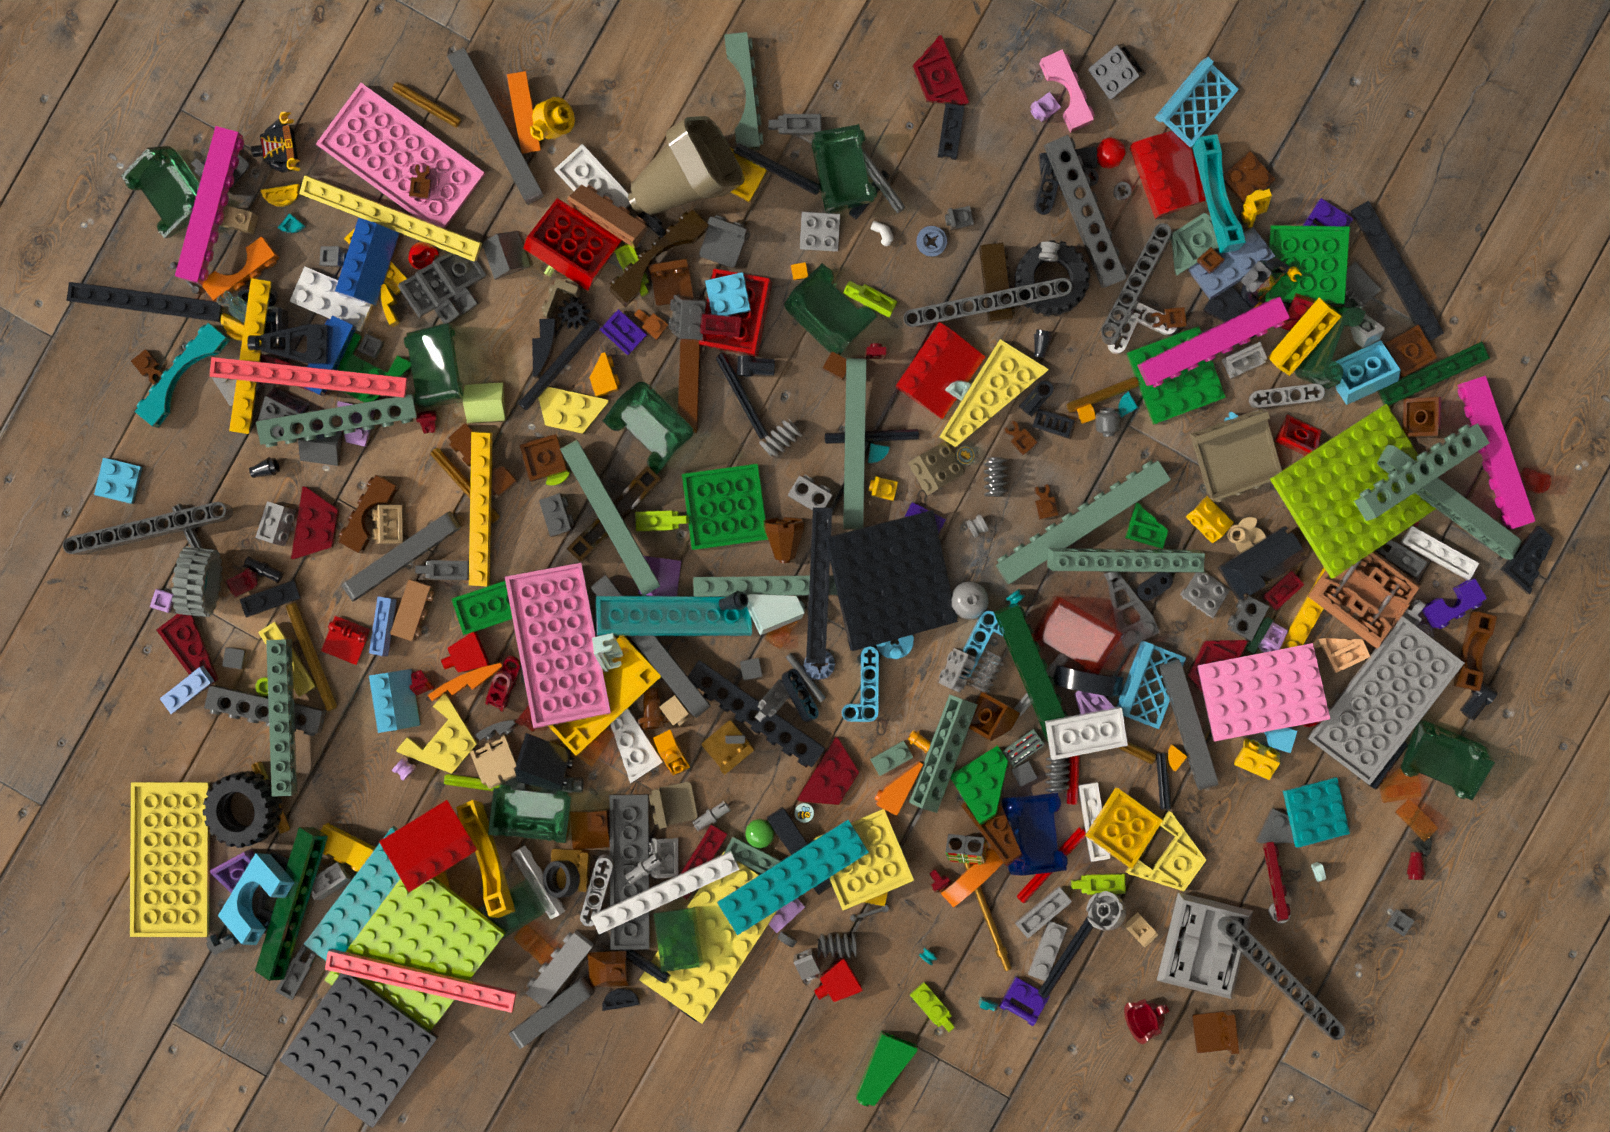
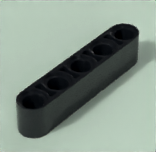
M783 806L767 816L769 823L791 855L808 845ZM830 878L814 887L818 895L832 887Z

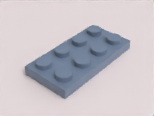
M1254 227L1243 233L1246 243L1239 250L1220 253L1219 249L1216 250L1225 260L1211 274L1198 263L1188 269L1209 300L1240 282L1258 261L1275 258L1273 252Z

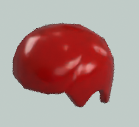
M1113 137L1103 139L1097 147V163L1107 169L1119 166L1126 153L1124 144L1119 139Z
M417 242L411 247L408 260L413 268L421 270L432 264L435 256H439V252L436 247L427 242Z

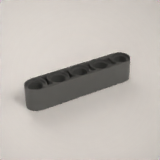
M581 977L549 1001L544 1008L541 1007L508 1033L519 1049L523 1048L588 999L595 991L586 979Z

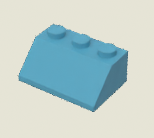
M1381 340L1329 364L1336 389L1346 405L1397 382L1400 375V368Z
M412 669L369 676L378 733L420 726L416 695L409 687V685H412Z

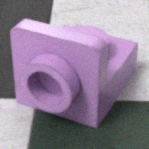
M1049 92L1038 101H1034L1030 108L1034 118L1043 122L1061 107Z
M1271 621L1267 625L1262 638L1257 642L1256 647L1264 653L1279 650L1288 631Z

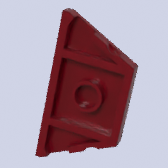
M939 35L912 66L925 100L930 103L968 105L969 101L942 35Z
M302 486L291 559H298L333 548L339 509L305 486Z
M1246 640L1203 641L1188 673V677L1202 695L1203 691L1197 666L1239 658L1247 643Z
M835 737L797 798L798 801L839 805L859 771L839 738Z

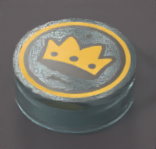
M962 446L956 452V459L961 465H969L975 459V452L969 446Z

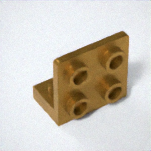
M731 720L726 722L701 744L718 764L720 771L724 775L754 751V747L746 738L745 743L727 744L725 742L726 735H743Z
M552 849L551 862L569 860L574 863L580 874L578 892H587L589 888L590 850ZM560 867L556 875V881L559 888H565L566 874Z

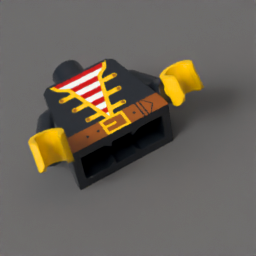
M281 112L279 119L260 135L261 145L251 146L253 157L263 156L265 163L272 169L282 173L293 170L300 171V168L296 167V165H299L300 160L298 159L294 129L287 125L294 123L293 119H288L291 112Z
M1279 258L1260 260L1241 279L1243 283L1241 296L1251 307L1255 308L1263 304L1259 301L1285 273L1288 274L1293 282L1297 281L1294 275L1299 274L1302 276L1297 267H1290V265Z

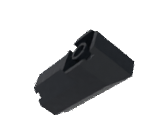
M1286 526L1280 527L1217 567L1237 600L1245 598L1244 594L1246 593L1248 595L1255 593L1266 586L1268 581H1272L1306 559L1305 555L1301 556V553L1304 552L1302 546L1292 532L1289 534L1286 532L1288 530Z

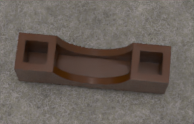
M464 423L448 439L451 441L449 444L456 453L460 451L464 456L462 460L470 467L471 432L475 431L469 424ZM504 466L492 468L491 493L494 496L497 494L502 497L518 483L517 479Z
M379 475L370 478L367 483L368 489L366 493L362 494L358 499L357 504L359 506L356 511L353 510L348 518L349 524L339 534V543L357 553L363 554L372 538L367 531L365 523L369 510L377 504L391 503L399 489V486Z
M1481 612L1470 613L1460 660L1464 664L1456 673L1455 687L1480 692L1484 675L1482 669L1483 653L1488 640L1493 635L1497 616Z

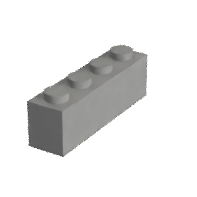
M577 930L573 934L571 932L567 934L563 939L565 943L563 947L555 949L551 954L553 958L549 964L545 962L539 969L541 973L537 979L533 977L527 984L529 989L526 994L543 1008L594 945Z

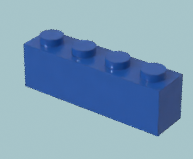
M332 315L331 319L328 318L324 324L329 326L328 364H308V368L337 370L357 329L354 325ZM304 387L323 397L327 391L326 389Z

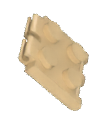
M505 734L492 743H486V746L476 751H470L483 785H487L489 789L502 784L501 777L505 782L516 777L515 768L517 762Z

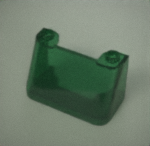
M859 124L814 132L812 136V151L818 181L821 185L820 191L825 213H835L871 203L877 197L875 186L868 182L862 152V141H865L864 130H860Z
M170 146L147 148L126 169L121 177L129 189L142 190L162 219L157 223L158 232L163 238H170L189 225L200 184L175 149Z
M822 263L793 289L784 306L787 312L829 353L835 352L841 355L877 318V315L871 308L866 306L857 309L832 284L834 279L833 272Z
M1332 306L1342 317L1296 368L1295 375L1298 378L1313 384H1320L1326 389L1340 384L1343 368L1339 363L1331 360L1344 326L1356 327L1363 321L1366 311L1362 309Z
M450 323L408 332L406 334L407 337H404V345L409 350L415 393L413 394L414 404L418 405L420 409L462 403L464 392H462V387H459L462 386V382L459 377L454 344L456 343L452 339L453 336H456L455 327Z
M643 381L637 382L622 394L603 419V422L611 430L620 431L626 427L652 453L647 458V464L656 475L666 467L694 433L693 428L649 384Z
M1421 719L1414 728L1400 767L1402 772L1408 777L1418 776L1419 773L1451 786L1457 797L1473 801L1495 761L1489 749L1484 745Z
M499 784V788H494L488 835L498 836L505 834V836L547 841L554 840L558 843L569 842L572 796H568L569 792L557 791V794L514 790L511 789V785Z

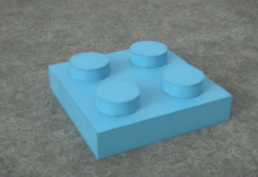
M743 272L705 281L712 314L732 316L751 311Z
M103 458L94 495L134 504L143 467Z

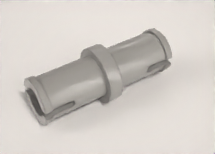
M724 800L713 809L706 810L704 815L692 821L697 831L700 832L712 822L716 823L718 818L730 812L731 809Z
M654 853L644 862H639L635 869L625 875L627 880L634 876L628 882L633 885L643 876H648L651 870L663 863L662 858L654 861L660 855Z

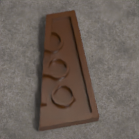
M1000 801L997 815L982 825L979 824L966 802L961 805L1006 866H1009L1022 856Z

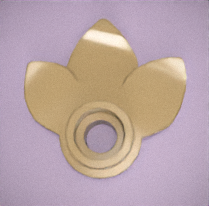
M1244 518L1239 524L1232 525L1227 531L1228 539L1235 543L1239 552L1244 551L1252 546V543H1256L1265 537L1263 531L1255 527L1257 518ZM1235 531L1240 532L1238 536H1233V533Z

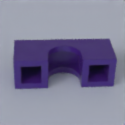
M1476 579L1466 580L1453 588L1457 600L1452 607L1447 606L1442 598H1435L1425 604L1421 611L1431 628L1439 627V629H1442L1450 624L1449 621L1451 619H1459L1466 615L1465 611L1472 608L1473 610L1483 604L1482 601L1487 598Z

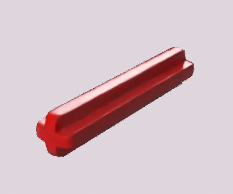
M1080 755L1069 758L1070 765L1068 769L1070 773H1068V777H1070V781L1067 784L1070 785V788L1067 789L1066 800L1069 805H1076L1078 800Z

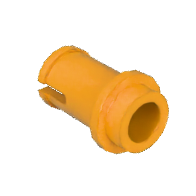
M913 730L907 738L910 744L913 743L925 753L928 752L931 742L920 735L919 731Z

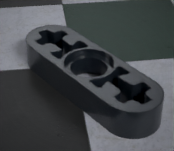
M796 669L784 672L782 674V682L802 720L810 722L818 718V708L799 672ZM798 691L801 692L803 700L798 697Z

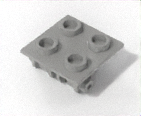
M802 212L800 249L838 252L840 214Z
M1204 571L1196 572L1180 595L1182 599L1191 602L1192 606L1195 605L1197 610L1200 609L1206 616L1209 615L1211 618H1214L1230 589Z
M954 648L947 657L946 667L941 671L938 683L960 693L961 689L964 690L967 681L959 678V676L969 679L961 675V672L964 671L971 674V672L964 670L963 667L972 671L976 663L974 661L976 657Z

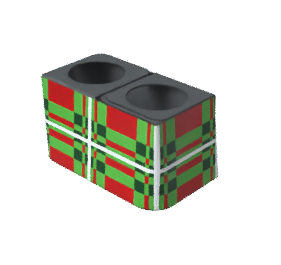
M948 834L945 853L947 859L951 862L982 865L986 861L988 844L983 837ZM951 841H962V847L959 850H952L949 847V843ZM968 843H981V849L978 852H971L968 849Z

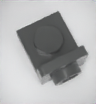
M970 206L953 210L949 208L945 215L946 225L950 226L951 230L973 226Z
M321 246L319 265L323 267H343L348 249L340 246Z
M215 934L206 938L207 948L214 955L240 943L236 937L231 938L230 935L219 941Z

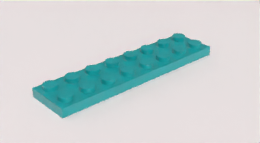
M596 597L597 636L611 633L614 636H751L752 622L747 606L742 610H721L719 600L725 597Z
M847 819L717 901L738 936L869 852Z
M393 825L385 837L397 831L398 828ZM380 843L304 943L305 946L325 961L330 949L346 952L400 880Z

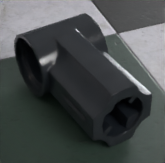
M738 356L737 376H774L775 359Z
M1048 381L1039 382L1019 407L1032 417L1048 397L1052 395L1053 385ZM1040 385L1048 386L1049 392L1047 395H1042L1039 392Z
M1482 680L1480 692L1471 690V696L1459 711L1474 721L1484 707L1494 701L1498 692Z

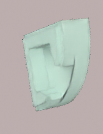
M955 381L945 390L962 401L972 384L965 381Z
M1319 862L1311 864L1316 880L1318 882L1326 880L1323 865Z

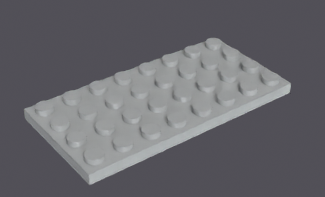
M1401 616L1380 647L1373 651L1329 708L1330 720L1318 723L1307 739L1370 785L1460 670L1464 662Z

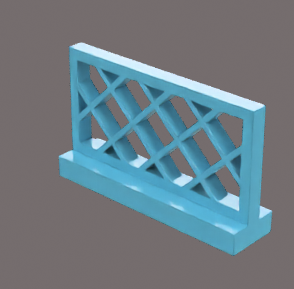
M1209 57L1200 61L1154 117L1159 122L1166 124L1189 147L1193 146L1238 91V88L1213 65L1214 61ZM1209 71L1215 75L1216 83H1207ZM1220 85H1226L1231 92L1227 96H1221ZM1208 86H1216L1217 96L1208 97ZM1196 87H1204V97H1196ZM1217 99L1218 108L1216 110H1209V100ZM1192 100V111H1184L1183 103ZM1196 100L1205 101V110L1197 111ZM1205 113L1206 122L1198 124L1197 114ZM1184 114H1193L1194 125H1185ZM1173 115H1180L1181 125L1175 126L1170 121ZM1185 128H1194V137L1191 140L1186 136Z
M1141 641L1116 706L1122 708L1123 716L1159 729L1170 700L1168 693H1166V687L1163 686L1160 679L1162 674H1158L1155 666L1163 662L1164 664L1168 663L1167 660L1175 657L1180 660L1183 667L1186 657ZM1157 650L1160 652L1162 659L1154 663L1151 656L1153 651ZM1152 668L1156 677L1147 681L1145 672ZM1157 680L1161 689L1152 693L1148 684ZM1146 686L1149 695L1140 699L1138 690ZM1163 693L1164 702L1157 705L1154 696ZM1151 698L1154 707L1145 711L1142 702ZM1139 704L1142 713L1136 716L1131 715L1132 706ZM1156 710L1158 717L1156 723H1152L1149 721L1147 714Z

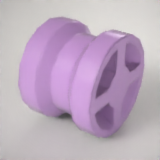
M404 757L392 771L398 773L400 779L404 781L416 769V766L410 764L408 759Z

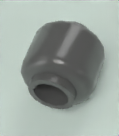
M1102 408L1096 414V431L1103 433L1104 437L1114 436V433L1120 430V413L1115 411V408Z

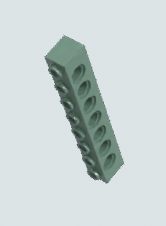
M411 394L406 395V398L394 397L256 421L260 445L265 444L266 447L278 446L277 442L285 441V444L297 442V438L302 437L307 441L317 439L316 435L324 434V437L335 436L336 431L343 430L344 434L356 432L355 428L363 427V430L375 429L374 425L382 424L383 427L394 425L393 421L401 420L402 424L413 422V418L417 416ZM395 405L401 409V414L397 417L390 414V408ZM373 409L381 411L382 416L379 420H374L371 417ZM358 412L362 415L360 423L352 421L351 416L353 413ZM334 416H340L343 419V424L340 427L333 425L332 418ZM315 419H320L323 422L321 430L314 429L313 421ZM299 422L304 426L302 433H296L293 430L295 423ZM276 426H281L284 429L282 437H277L274 434Z
M1478 423L1472 426L1469 424L1462 426L1458 429V434L1452 433L1444 438V443L1438 442L1431 446L1430 449L1432 451L1429 453L1425 451L1416 456L1417 460L1415 462L1411 460L1402 465L1403 469L1401 471L1398 469L1388 475L1389 479L1386 481L1382 479L1373 484L1375 488L1372 490L1368 488L1359 493L1360 498L1354 502L1364 519L1368 521L1377 518L1489 444Z
M1048 548L1047 567L1052 571L1204 572L1205 553L1199 550Z
M292 639L266 640L272 796H292L297 794Z

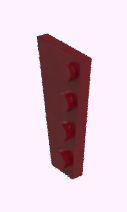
M176 614L156 629L189 675L199 667L204 666L214 680L209 686L219 680L192 615Z

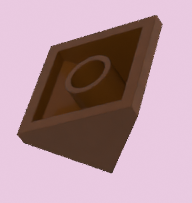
M1441 397L1404 399L1403 431L1407 437L1433 438L1440 436Z

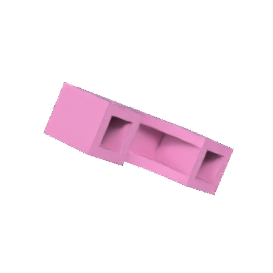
M1062 49L1042 58L1039 64L1046 80L1061 83L1069 92L1070 105L1064 112L1063 118L1070 133L1091 124L1094 120V112L1092 107H1088L1085 101L1087 97L1085 91L1080 89L1077 83L1079 79L1076 72L1071 70V61L1068 54H1064Z

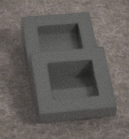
M465 288L455 297L448 299L437 307L435 312L443 324L447 326L480 303L471 290Z

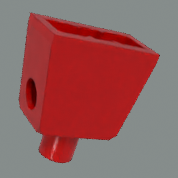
M477 631L471 632L449 646L447 649L450 656L441 659L445 670L455 666L458 673L491 665Z
M844 956L839 958L820 975V981L823 985L814 989L819 1000L829 995L833 1002L863 991L861 984Z

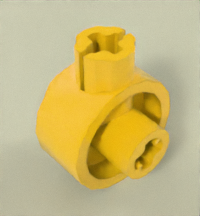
M552 97L537 104L533 110V125L530 127V133L533 138L539 141L544 138L556 139L569 133L573 129L575 122L571 106L560 97Z

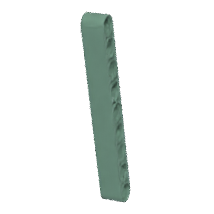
M863 358L846 359L844 530L863 528L866 359Z
M575 440L561 448L563 456L642 595L645 596L659 588L660 584L579 441Z
M1387 445L1377 464L1390 474L1397 469L1401 471L1403 469L1402 465L1413 459L1399 448ZM1438 477L1415 492L1499 556L1509 560L1514 558L1521 545V540Z

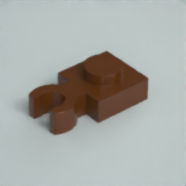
M416 164L415 172L417 173V178L411 177L409 197L429 200L432 181L427 179V177L431 173V168L426 166V171L422 173L420 172V165Z
M1184 307L1165 309L1164 315L1159 312L1151 315V317L1159 318V323L1153 324V328H1158L1162 324H1166V329L1186 327Z
M145 349L132 359L131 362L142 376L149 375V381L152 384H158L155 381V376L158 374L161 377L163 372L156 369L160 364Z
M1012 421L1011 424L1014 426V430L1009 431L1005 427L1004 432L1014 437L1010 442L1023 456L1038 442L1025 428L1020 432L1017 422Z
M1048 484L1044 485V493H1040L1038 487L1034 489L1035 494L1040 498V500L1035 501L1039 520L1058 515L1055 498L1048 497L1050 492Z

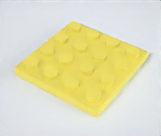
M884 809L851 823L869 853L829 877L843 911L914 881Z

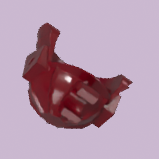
M1143 999L1137 1003L1132 1002L1125 1005L1124 1015L1127 1026L1138 1043L1145 1044L1148 1040L1163 1034L1165 1014L1170 1012L1167 1004L1158 1006Z

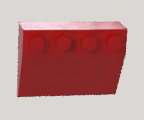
M1173 131L1150 136L1132 143L1130 151L1155 219L1206 201L1192 149Z
M556 198L527 236L523 249L584 289L589 290L622 240L562 200Z
M713 269L711 279L737 273ZM744 274L751 311L732 315L741 317L739 337L703 334V339L699 340V345L758 357L773 283L770 278ZM707 298L705 308L706 314H712L709 298Z
M939 322L895 388L942 420L957 399L945 389L955 381L969 382L985 356L954 331Z
M445 800L379 841L408 892L413 891L478 850L448 800Z

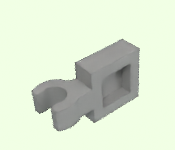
M1415 599L1410 609L1407 608L1402 616L1417 626L1422 620L1417 615L1425 607V604Z

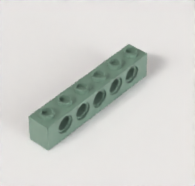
M949 694L909 803L928 811L938 812L977 704Z

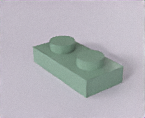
M903 740L870 760L879 776L910 760L913 756Z

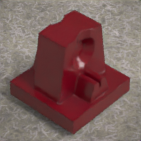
M430 410L417 413L416 421L417 423L420 422L424 434L435 432L437 411Z
M422 670L411 674L412 685H409V687L416 696L434 689V686L426 678Z
M936 870L929 873L934 880L931 886L935 893L941 892L951 883V880L946 875L941 877Z

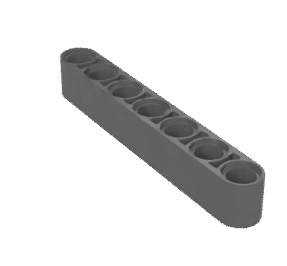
M1161 223L1154 228L1102 327L1101 336L1105 344L1113 345L1119 340L1170 243L1171 228L1169 225ZM1160 232H1165L1167 236L1159 237L1158 234ZM1157 249L1159 252L1152 254L1149 250ZM1143 265H1148L1150 268L1148 270H1142L1140 267ZM1138 281L1141 283V285L1139 287L1132 286V283ZM1125 298H1131L1133 300L1129 304L1123 302ZM1120 314L1123 315L1124 318L1122 320H1116L1114 319V316ZM1108 331H1113L1115 335L1112 337H1108L1105 335V333Z
M451 511L445 513L341 585L352 602L359 599L461 528V525Z
M1178 659L1160 665V671L1196 786L1200 791L1218 785L1216 773L1181 662Z

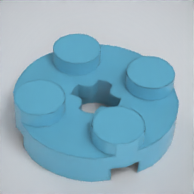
M910 635L899 638V644L894 643L891 645V641L876 646L883 656L899 659L911 651L914 637Z

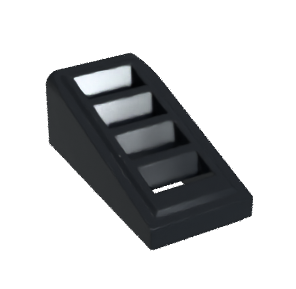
M1038 409L1032 427L1071 439L1076 421ZM1043 415H1046L1044 425L1041 426L1040 423ZM1050 418H1054L1051 428H1047ZM1058 420H1061L1059 429L1057 431L1055 430ZM1067 422L1069 424L1066 433H1063L1065 423Z

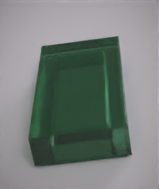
M1269 617L1263 618L1252 641H1249L1245 648L1247 652L1251 654L1256 652L1274 620Z

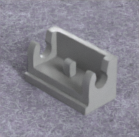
M1258 342L1222 359V362L1231 379L1266 363L1267 357L1261 342Z
M336 862L316 875L311 890L314 900H323L353 879L344 870L346 869L345 865Z

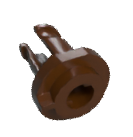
M649 688L643 693L644 718L638 719V725H641L642 730L665 727L664 723L669 722V719L663 716L662 710L659 708L661 706L658 696L659 688Z

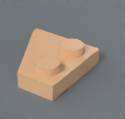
M1318 639L1334 673L1370 657L1363 639Z

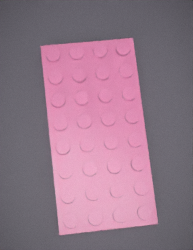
M362 83L359 84L316 143L318 147L414 217L443 228L448 226L485 175L478 167ZM416 164L420 165V172L422 173L426 171V166L431 168V173L427 177V179L432 181L429 200L409 197L411 177L417 178V173L415 172Z
M581 563L506 576V587L533 729L610 714L603 671L593 650L592 638L596 636Z

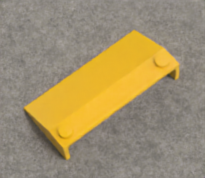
M619 636L616 639L623 651V656L614 658L612 661L613 663L621 661L622 665L618 668L609 669L608 672L603 671L611 713L548 726L576 756L661 677L658 671L626 636Z

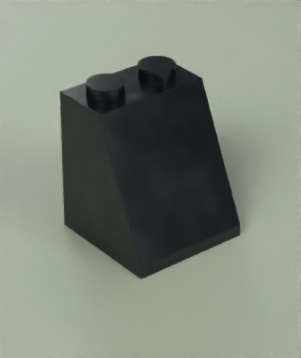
M526 733L515 768L517 782L562 792L563 786L567 787L569 775H567L568 768L572 769L574 763L571 750Z

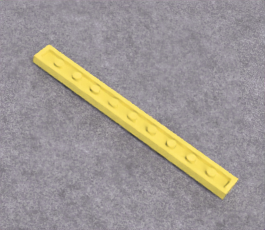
M308 175L304 176L299 193L303 196L422 242H427L430 245L466 259L477 261L482 243Z

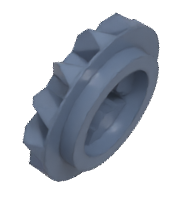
M928 226L919 232L916 245L924 255L935 257L945 250L947 237L942 229L936 226ZM927 237L931 239L937 237L935 241L936 247L933 245L926 247L928 243Z
M826 651L825 663H828V665L822 666L821 673H819L816 666L811 665L814 663H806L805 658V671L814 679H825L834 670V658Z

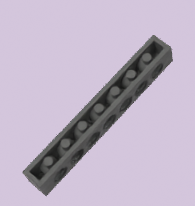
M1066 135L1043 145L1101 288H1106L1126 279V268L1119 261V250L1116 245L1113 246L1111 241L1112 233L1104 224V213L1101 209H1098L1096 204L1098 202L1097 196L1094 191L1091 192L1089 187L1091 182L1088 175L1083 172L1081 157L1076 155L1074 150L1076 144L1073 138ZM1062 152H1066L1069 155L1068 162L1061 160ZM1070 170L1076 173L1075 180L1069 179L1068 172ZM1077 188L1083 190L1084 195L1082 198L1076 196L1075 191ZM1084 206L1090 208L1091 214L1089 216L1083 214ZM1092 224L1098 227L1096 234H1092L1090 231ZM1099 242L1105 244L1103 252H1100L1097 248ZM1107 259L1112 262L1110 270L1105 268V261Z

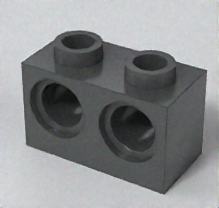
M1244 596L1245 598L1239 600L1236 605L1238 609L1235 615H1231L1229 618L1227 630L1246 640L1252 641L1269 606L1250 596ZM1250 603L1255 607L1252 614L1247 612V606ZM1243 620L1246 623V628L1240 631L1238 623Z

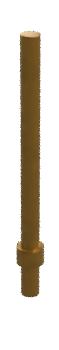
M963 863L966 870L972 866V864ZM979 886L974 892L996 947L995 953L997 958H1000L1004 971H1009L1012 968L1007 957L1006 946L1002 944L984 894Z

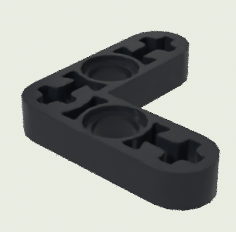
M1049 160L1044 165L1034 202V210L1041 215L1051 212L1059 185L1057 178L1055 180L1046 178V175H1051V169H1049L1051 163ZM1082 167L1084 174L1089 175L1091 172V176L1094 177L1093 180H1090L1091 184L1089 186L1097 184L1099 180L1098 173L1093 169ZM1048 181L1053 184V189L1049 193L1043 189V185ZM1041 194L1051 196L1050 199L1046 198L1045 204L1048 207L1043 209V211L1039 207V203L1044 201V197H1041Z

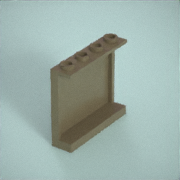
M1261 408L1190 434L1208 497L1212 501L1222 502L1228 496H1238L1244 494L1245 490L1261 488L1265 483H1272L1270 478L1282 471L1267 421L1270 419V416L1265 409Z

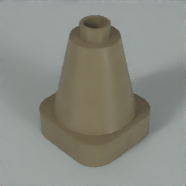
M707 116L686 117L667 130L666 138L668 143L631 183L632 192L628 194V200L636 212L643 213L645 211L647 214L654 215L700 198L707 199L725 196L744 183V175L716 123Z

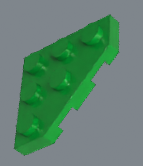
M998 745L956 771L950 777L980 825L997 815L1004 778L1008 768V760Z

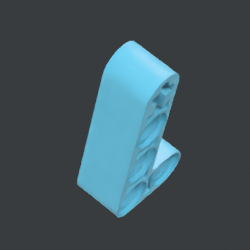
M985 611L979 616L962 650L964 653L970 648H974L976 651V658L974 660L976 663L972 671L965 668L971 674L992 633L995 632L1003 636L993 611ZM987 614H991L994 619L990 625L984 622V616ZM978 631H982L985 634L982 642H978L975 639V634ZM969 673L962 674L968 678L971 676Z
M872 646L863 648L861 651L860 703H849L843 706L841 713L846 721L871 722L878 717L879 655L878 651ZM869 649H871L872 653H875V657L871 658V663H875V667L871 665L864 666V662L868 663V658L864 657V654L868 653ZM867 669H873L875 676L870 680L866 679L864 672ZM867 688L874 689L875 695L873 698L868 699L864 696V691ZM848 707H853L856 711L855 715L851 718L845 715V710ZM868 707L875 710V714L871 718H867L864 715V710Z

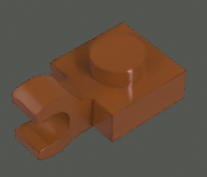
M638 309L634 314L636 318L644 323L642 329L656 340L668 327V324L654 313L648 317L643 311Z

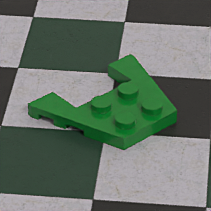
M354 333L339 364L338 371L402 377L413 366V363L396 356L388 373L354 355L363 339L362 336ZM345 392L364 403L376 401L382 396Z

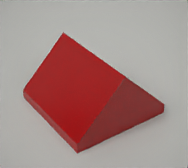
M1286 415L1274 442L1306 456L1318 448L1322 430L1290 415Z

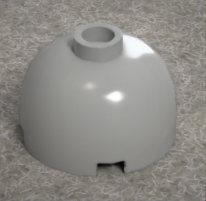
M972 581L963 582L952 591V607L959 617L976 619L986 611L989 603L988 594L979 583Z
M1104 891L1094 894L1088 902L1086 911L1089 916L1088 921L1093 927L1109 931L1119 928L1124 922L1126 907L1124 901L1118 895Z

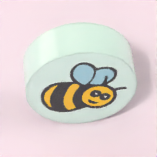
M801 803L795 809V817L800 822H809L814 816L813 807L808 803Z

